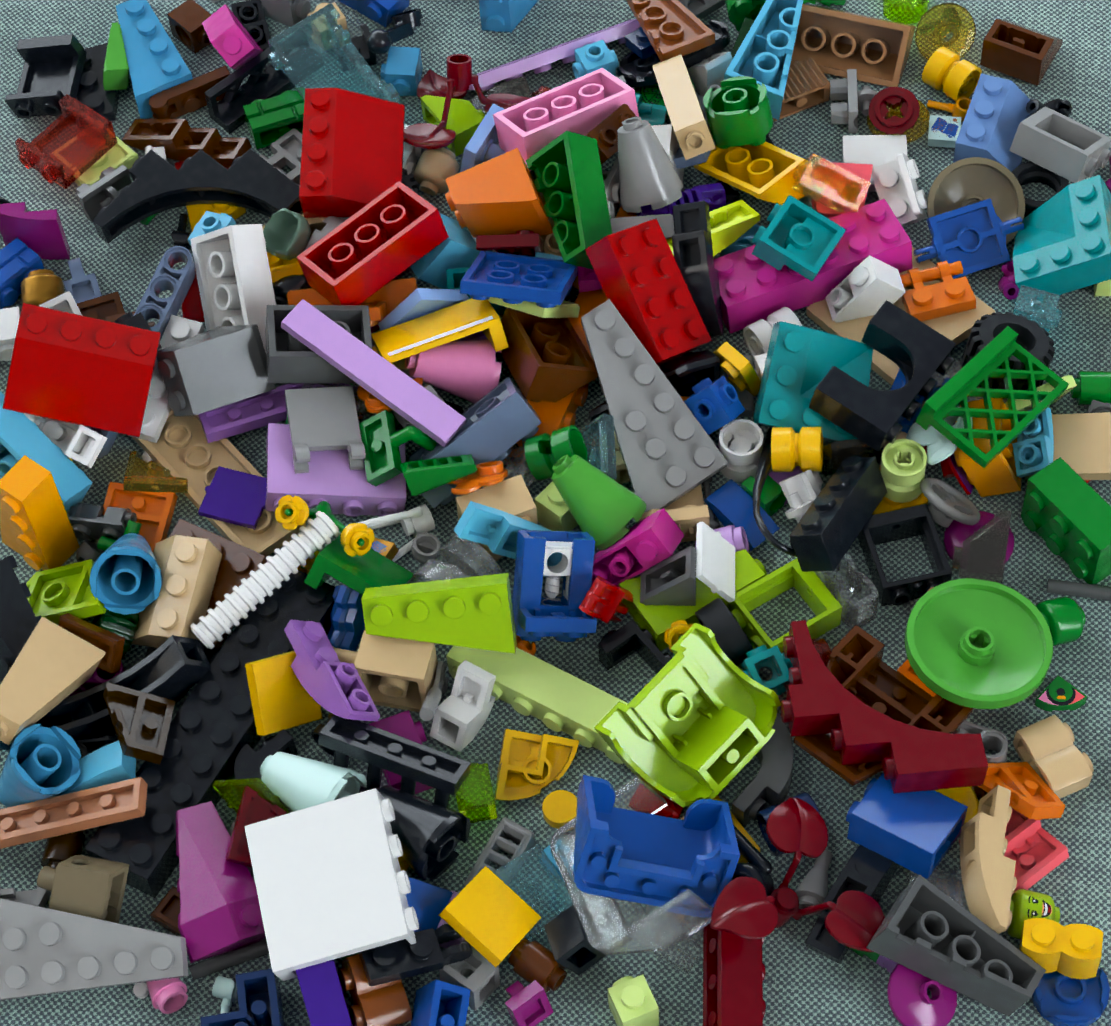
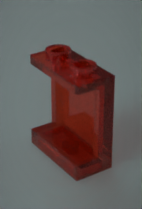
M68 94L58 101L62 115L30 143L20 137L15 141L19 152L17 155L18 159L26 168L37 170L49 183L55 182L64 189L68 188L117 143L112 122Z

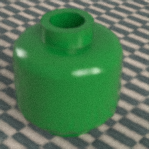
M1058 597L1041 601L1036 605L1050 628L1053 646L1074 642L1081 636L1086 617L1083 609L1073 599Z

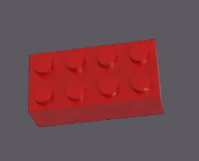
M398 181L296 258L308 285L333 305H359L446 240L448 234L438 209Z
M657 218L607 235L585 249L607 300H611L657 365L681 357L712 341Z

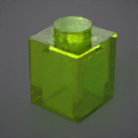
M471 763L468 777L455 793L458 810L470 819V823L496 819L497 811L488 763Z

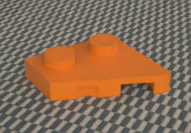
M1028 762L988 763L984 783L982 786H978L987 793L997 785L1011 790L1009 806L1029 819L1043 820L1062 817L1066 805Z

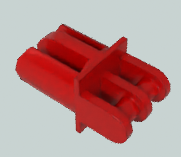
M598 575L578 608L606 624L610 621L615 623L621 622L622 620L614 615V613L618 612L626 615L629 608L621 603V601L626 599L633 602V594L627 589L611 584Z

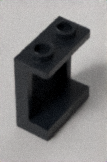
M73 34L20 39L16 50L25 62L17 94L6 95V104L18 118L46 115L57 116L59 114L73 113L87 54L85 49Z

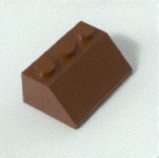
M506 307L501 323L509 348L501 350L502 353L500 354L525 399L533 402H557L598 377L592 358L568 318H541Z

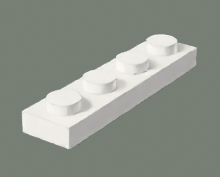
M171 315L160 341L162 349L203 333L205 330L203 323ZM157 358L139 439L157 443L171 410L164 380L158 371Z

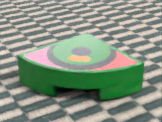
M1058 675L1036 698L1034 705L1049 712H1052V710L1073 711L1086 703L1087 696Z

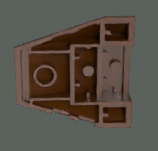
M857 625L833 648L826 666L844 688L863 703L894 720L920 729L952 734L973 712V708L955 704L938 694L932 697L882 661L885 645ZM831 733L795 736L794 738L796 745L852 786L883 771L882 761L842 765L839 751H834L832 748Z

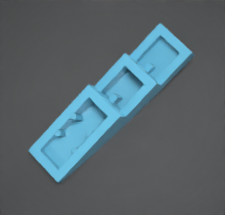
M470 501L454 528L459 538L487 545L492 553L516 559L518 530L551 531L528 520ZM557 552L550 555L547 560V566L557 565L562 559V553Z

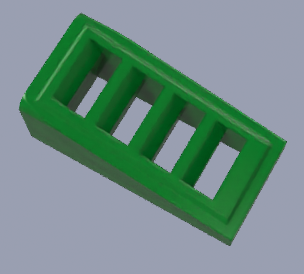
M471 454L400 463L412 496H417L477 471Z

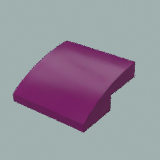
M25 202L0 204V232L5 246L18 237L28 248L36 252L41 259H70V248L57 209L28 212Z

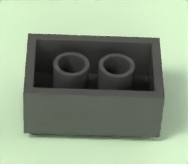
M267 305L265 340L268 383H356L281 328V321L296 305ZM312 305L372 349L369 305Z

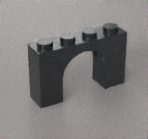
M887 300L869 321L862 342L896 363L905 376L906 385L891 391L872 389L833 366L816 387L809 404L810 409L878 452L887 441L891 444L894 443L903 429L901 422L904 419L910 421L921 405L918 400L922 396L927 399L938 383L935 380L938 374L943 377L947 374L955 361L951 354L956 345L952 340Z

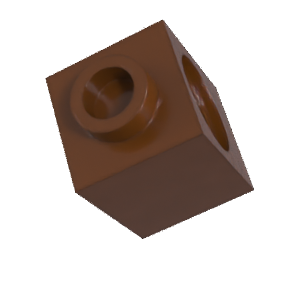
M194 0L185 1L167 14L172 35L196 54L211 44L202 25V22L210 17L211 14Z

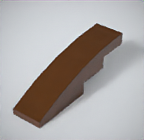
M135 119L122 138L126 145L145 151L148 145L164 147L166 158L183 162L201 149L223 167H230L237 157L242 156L252 148L247 137H221L217 128H191L186 119Z

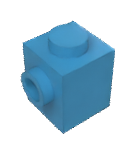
M390 47L387 63H382L380 73L381 82H386L388 95L417 96V88L421 81L423 70L420 48Z

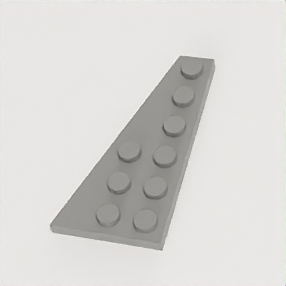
M608 299L582 316L583 330L595 363L601 389L606 399L608 412L622 458L627 468L633 493L642 498L646 503L645 512L652 509L666 508L728 465V462L611 300Z
M0 898V1001L189 976L185 937Z

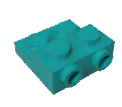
M789 195L782 206L776 203L770 212L767 221L771 223L766 228L761 225L751 242L756 246L752 254L779 271L786 265L810 281H813L843 237L846 229Z

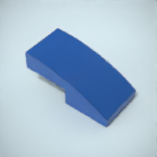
M732 479L704 499L705 503L724 527L727 525H734L735 528L744 527L748 538L749 551H752L766 540L754 519L752 497ZM760 506L762 520L770 533L774 534L780 528Z

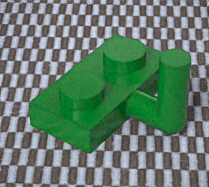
M383 410L359 423L361 439L366 453L364 465L367 482L375 487L403 473L400 466V445L411 440L427 451H432L437 444L435 440L412 425L396 432L394 415L387 410Z

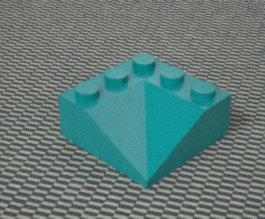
M1100 175L1067 185L1023 219L1024 230L1018 231L1015 236L1012 259L1015 283L1029 304L1111 279V193Z
M782 321L775 323L752 422L769 428L792 427L796 433H799L802 427H822L823 440L849 446L859 445V439L810 409L809 404L816 387L833 366L869 387L873 348L865 343Z

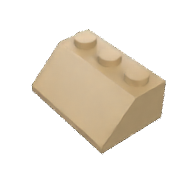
M174 535L156 543L153 554L162 573V587L159 597L149 606L145 607V610L138 613V629L131 644L158 648L172 635L199 640L191 631L190 625L192 623L197 625L200 622L198 618L201 615L206 617L222 553L208 539Z

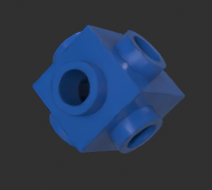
M724 375L713 382L709 377L692 387L694 394L684 401L708 435L732 422L746 410L738 398L737 391L728 383Z

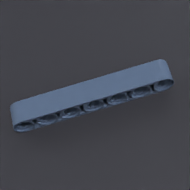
M173 246L167 249L133 315L135 316L141 312L146 321L152 318L158 319L157 325L150 328L152 331L160 332L161 338L171 315H177L196 276L193 257L187 248ZM177 262L187 263L183 269L175 270L172 268ZM164 290L173 291L172 295L168 298L158 297ZM87 427L108 438L97 458L104 457L111 450L119 433Z

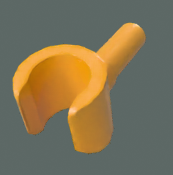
M960 97L956 100L955 104L928 100L927 108L952 113V117H962L961 122H963L971 99Z

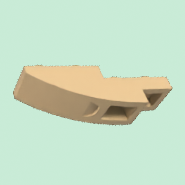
M997 785L979 800L977 814L961 827L960 837L961 876L969 911L998 934L1005 932L1011 924V896L1017 885V879L1014 877L1016 861L1004 856L1008 845V840L1005 838L1006 826L1012 814V807L1009 806L1011 790Z

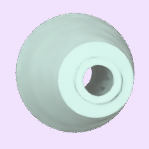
M281 751L267 756L260 767L262 784L293 812L357 794L361 784L367 787L365 775L356 770Z

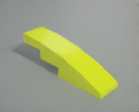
M742 199L709 212L713 257L734 243L760 221V214ZM671 237L666 240L673 254V244Z

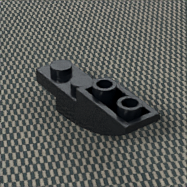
M706 201L673 206L675 235H672L674 258L710 337L724 336L718 271L714 269L709 204Z
M859 845L833 884L823 903L831 901L836 904L838 897L843 892L850 890L866 893L878 903L899 865ZM823 910L809 933L805 944L806 947L840 964L849 947L839 943L829 934L825 927V918L831 910Z

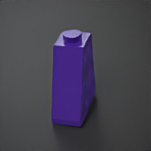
M334 959L296 970L311 1026H353Z

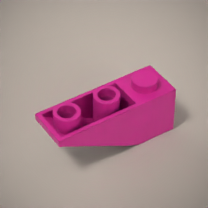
M664 508L658 510L629 528L630 531L615 544L594 555L592 584L599 575L611 584L619 586V583L635 577L672 556L684 537V533Z

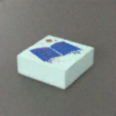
M930 115L927 146L955 148L961 129L962 117Z

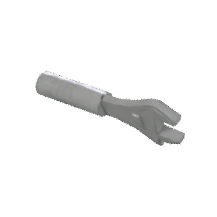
M438 661L434 685L429 689L419 712L420 718L424 721L432 720L442 694H445L448 688L449 677L445 675L448 664L443 663V661Z

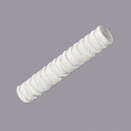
M317 511L315 513L317 517L314 520L310 518L307 520L308 525L306 527L301 526L298 534L293 533L291 535L292 540L289 542L285 540L282 543L284 547L281 549L276 548L273 557L268 555L266 557L267 562L264 565L259 563L257 565L259 569L256 572L250 571V577L247 580L245 578L241 579L242 584L239 587L235 585L232 588L233 592L231 594L226 593L224 595L225 599L222 602L218 600L215 603L216 608H209L206 617L201 615L198 618L200 622L197 625L195 623L190 625L193 634L207 649H213L215 647L213 643L216 640L221 642L223 640L222 635L225 632L230 634L232 632L230 628L233 625L239 626V620L241 618L246 619L248 617L247 613L250 610L254 612L257 609L255 605L258 603L263 604L265 596L271 597L273 595L272 590L275 587L280 589L282 587L280 583L283 580L288 582L291 573H298L297 568L300 565L304 567L307 564L306 560L308 558L313 559L315 557L314 552H321L324 543L329 545L332 542L330 538L333 535L335 537L340 535L339 528L324 512Z

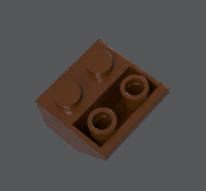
M996 19L983 40L980 65L1038 86L1062 46L1063 40L1006 19Z

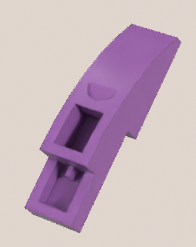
M290 620L284 631L297 655L290 666L307 693L325 710L336 716L350 720L378 721L380 714L353 663L340 662L321 623Z

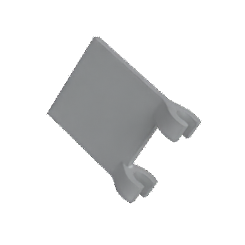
M353 386L285 390L284 395L295 474L309 473L310 451L347 449L350 470L364 469L363 459H365L366 453L360 434Z

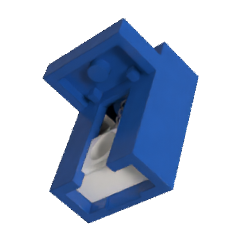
M518 530L512 605L516 635L520 636V639L540 641L541 637H555L557 641L574 642L576 638H587V633H596L597 618L584 613L578 608L592 586L595 539L588 532ZM557 552L562 553V559L557 565L547 566V560L550 555ZM563 576L562 595L561 597H556L558 594H561V592H559V587H561L560 580H562V578L560 577ZM543 582L545 583V586H544L545 589H544V590H545V593H546L547 596H543V594H542V583H543Z

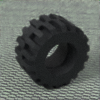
M993 312L992 315H983L980 320L977 319L974 323L962 355L961 365L964 367L1007 326L1019 334L1015 342L1048 368L1055 353L1054 342L1052 338L1048 337L1049 333L1039 327L1040 324L1028 320L1025 316H1017L1010 312L1005 314ZM1014 355L1008 360L1010 369L1026 370L1025 364ZM988 378L989 389H1005L1004 378ZM1011 379L1013 390L1029 391L1027 379ZM1035 380L1036 388L1042 386L1044 380Z

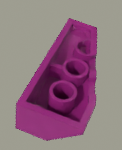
M212 801L176 811V854L179 857L177 893H180L178 928L181 937L186 938V948L190 963L233 951L261 941L266 937L256 884L245 865L226 861L231 837Z

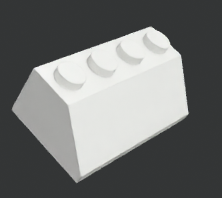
M262 224L230 225L190 239L206 331L221 326L257 324L266 352L267 305L277 304Z

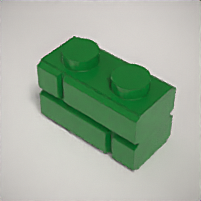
M303 88L295 91L288 90L278 96L265 100L257 99L251 104L243 106L246 123L256 150L270 146L293 128L303 135L305 100Z

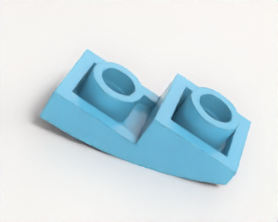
M1046 408L1017 436V442L1012 443L1016 474L1019 478L1036 474L1053 462L1054 436L1050 408Z

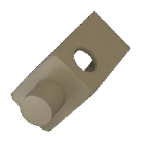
M74 855L58 863L56 869L44 866L38 874L37 886L51 891L49 909L119 923L129 864Z

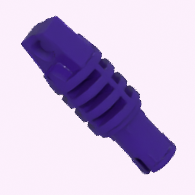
M721 183L698 185L692 187V189L686 188L682 191V197L672 204L656 210H652L651 205L641 206L642 212L636 213V216L673 215L674 222L673 206L706 201L709 204V211L726 205L725 189Z

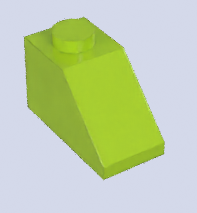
M431 95L420 97L423 119L427 123L437 126L440 124L446 97ZM451 98L445 129L456 132L455 140L447 147L457 157L464 153V148L484 119L485 114L481 109L477 110L469 100Z

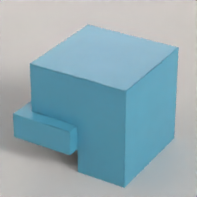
M440 213L448 238L410 267L418 279L439 288L448 289L446 269L470 267L481 251L476 249V242L465 227L461 228L457 220Z

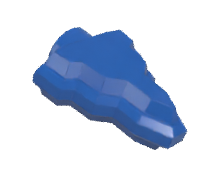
M346 585L335 587L332 596L334 604L330 613L331 628L327 637L335 648L355 651L365 630L361 601L363 595Z

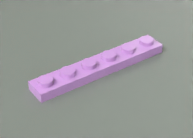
M637 19L619 23L477 73L478 83L483 93L495 89L494 83L505 79L506 84H510L524 79L522 74L524 72L534 70V73L538 74L552 69V62L562 60L563 64L575 61V49L600 40H604L606 45L615 40H618L619 44L625 43L624 36L636 31L641 26ZM473 84L469 85V90H475Z

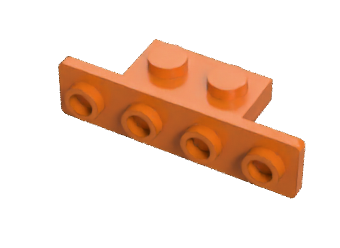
M415 277L393 279L359 304L369 305L370 327L378 325V320H382L418 288ZM313 288L290 290L287 293L288 305H297L302 299L311 305H333Z

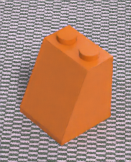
M518 148L445 179L449 192L445 193L447 203L451 211L455 212L460 227H467L473 238H476V235L515 234L518 230H531L535 234L539 233V235L553 233V227L549 217L546 216L540 193L535 187L534 179Z

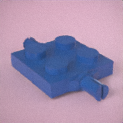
M991 198L928 218L926 221L932 236V245L914 250V256L927 253L917 257V263L935 257L938 262L947 261L952 263L961 261L963 274L952 276L953 279L961 278L1011 261L1006 246V235L1024 230V224L1012 226L1022 222L1020 216L1002 222L996 215Z

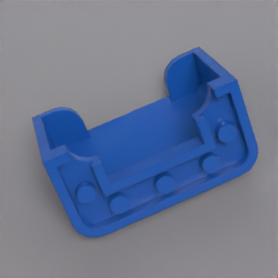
M583 775L577 793L573 864L576 887L582 892L597 896L697 914L712 913L719 894L732 880L740 858L728 802L713 799L697 800L689 806L684 820L613 807L616 796L613 785L605 779Z

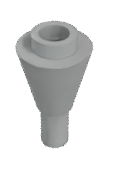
M824 850L821 856L816 858L813 868L810 869L795 890L799 900V909L821 904L828 894L827 872L833 856L830 851ZM819 911V912H816V913H812V914H809V915H810V916H813V915H816V914H821L822 911Z

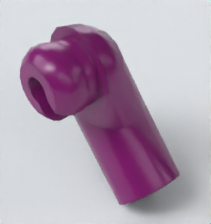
M1013 260L1001 266V271L1004 275L998 282L999 290L1010 300L1017 298L1020 293V289L1015 283Z

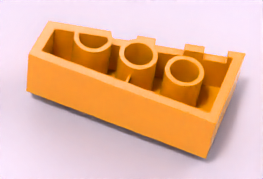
M24 455L0 479V530L2 543L22 555L26 563L37 571L60 567L80 546L51 472Z

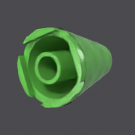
M564 455L552 467L554 471L551 477L552 481L581 531L588 532L595 539V551L597 548L600 551L605 550L630 531L626 527L630 520L634 518L638 522L646 510V503L642 498L578 455H573L572 457Z

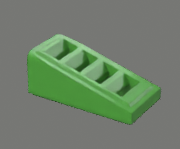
M118 22L112 23L103 68V86L106 91L123 90L128 87L129 67L121 27Z

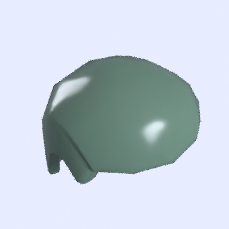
M287 208L280 209L273 214L263 231L266 250L283 260H291L300 255L306 249L311 236V229L307 219Z

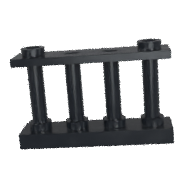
M334 715L319 733L318 744L335 750L333 765L348 768L349 756L368 763L367 787L360 786L359 793L374 788L380 789L382 769L402 776L401 791L415 795L417 781L435 788L434 803L448 808L450 794L455 795L470 773L471 762L358 720L345 719Z

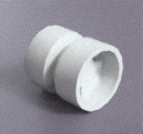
M783 307L769 314L767 321L760 319L743 329L746 346L751 355H753V358L756 355L768 352L775 323L782 321L802 326L798 317L790 308Z
M736 419L723 426L720 430L719 451L728 462V465L720 472L729 480L743 482L750 476L756 477L764 445L762 429L756 423L746 419Z

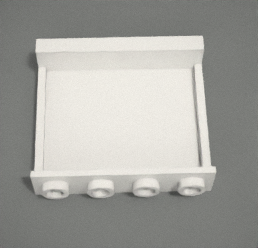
M376 788L244 826L272 972L282 981L296 978V970L389 943L404 939L411 945L416 943L414 930L419 929V922L414 907L408 906L406 894L411 893L410 881L406 871L400 870L398 857L403 856V849L399 836L397 834L393 835L390 824L391 821L395 820L394 809L390 799H385Z

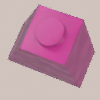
M226 4L202 22L211 44L230 68L237 70L263 52Z

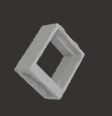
M1045 106L1019 123L1009 151L1076 183L1086 177H1091L1097 169L1106 166L1111 157V151L1108 150L1111 138Z

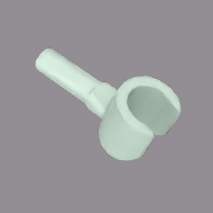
M217 976L212 989V996L222 999L220 1014L229 1013L230 1008H232V1002L237 998L236 983L232 979L223 976Z

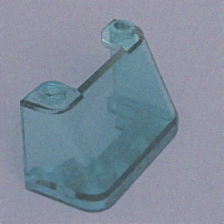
M332 3L268 40L271 51L268 54V58L276 71L281 69L303 100H305V89L340 88L401 104L400 95L391 83L387 85L384 79L379 80L351 42L350 33L347 29L344 30L340 24L338 25L337 19L340 18V14Z

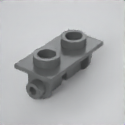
M78 503L76 506H71L68 518L78 539H100L101 536H105L117 541L123 536L128 520L137 521L136 513L131 512L128 508L107 507L104 517H101L104 511L102 506Z

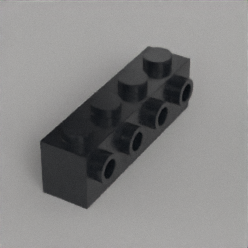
M850 456L844 458L790 534V545L796 553L802 572L834 571L886 495L887 490L876 457L861 458L860 456Z

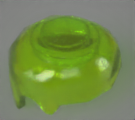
M883 0V14L893 22L903 24L917 23L926 17L929 0Z

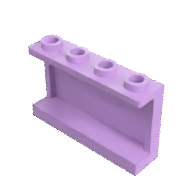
M268 423L266 440V511L275 512V509L279 506L278 501L283 496L291 495L292 497L299 496L302 498L309 509L316 507L321 501H326L331 505L333 514H344L349 517L360 515L381 517L404 512L406 480L403 473L375 487L367 482L365 465L364 469L350 470L348 450L341 449L310 451L309 473L295 474L289 424ZM404 443L399 446L401 463L406 462Z

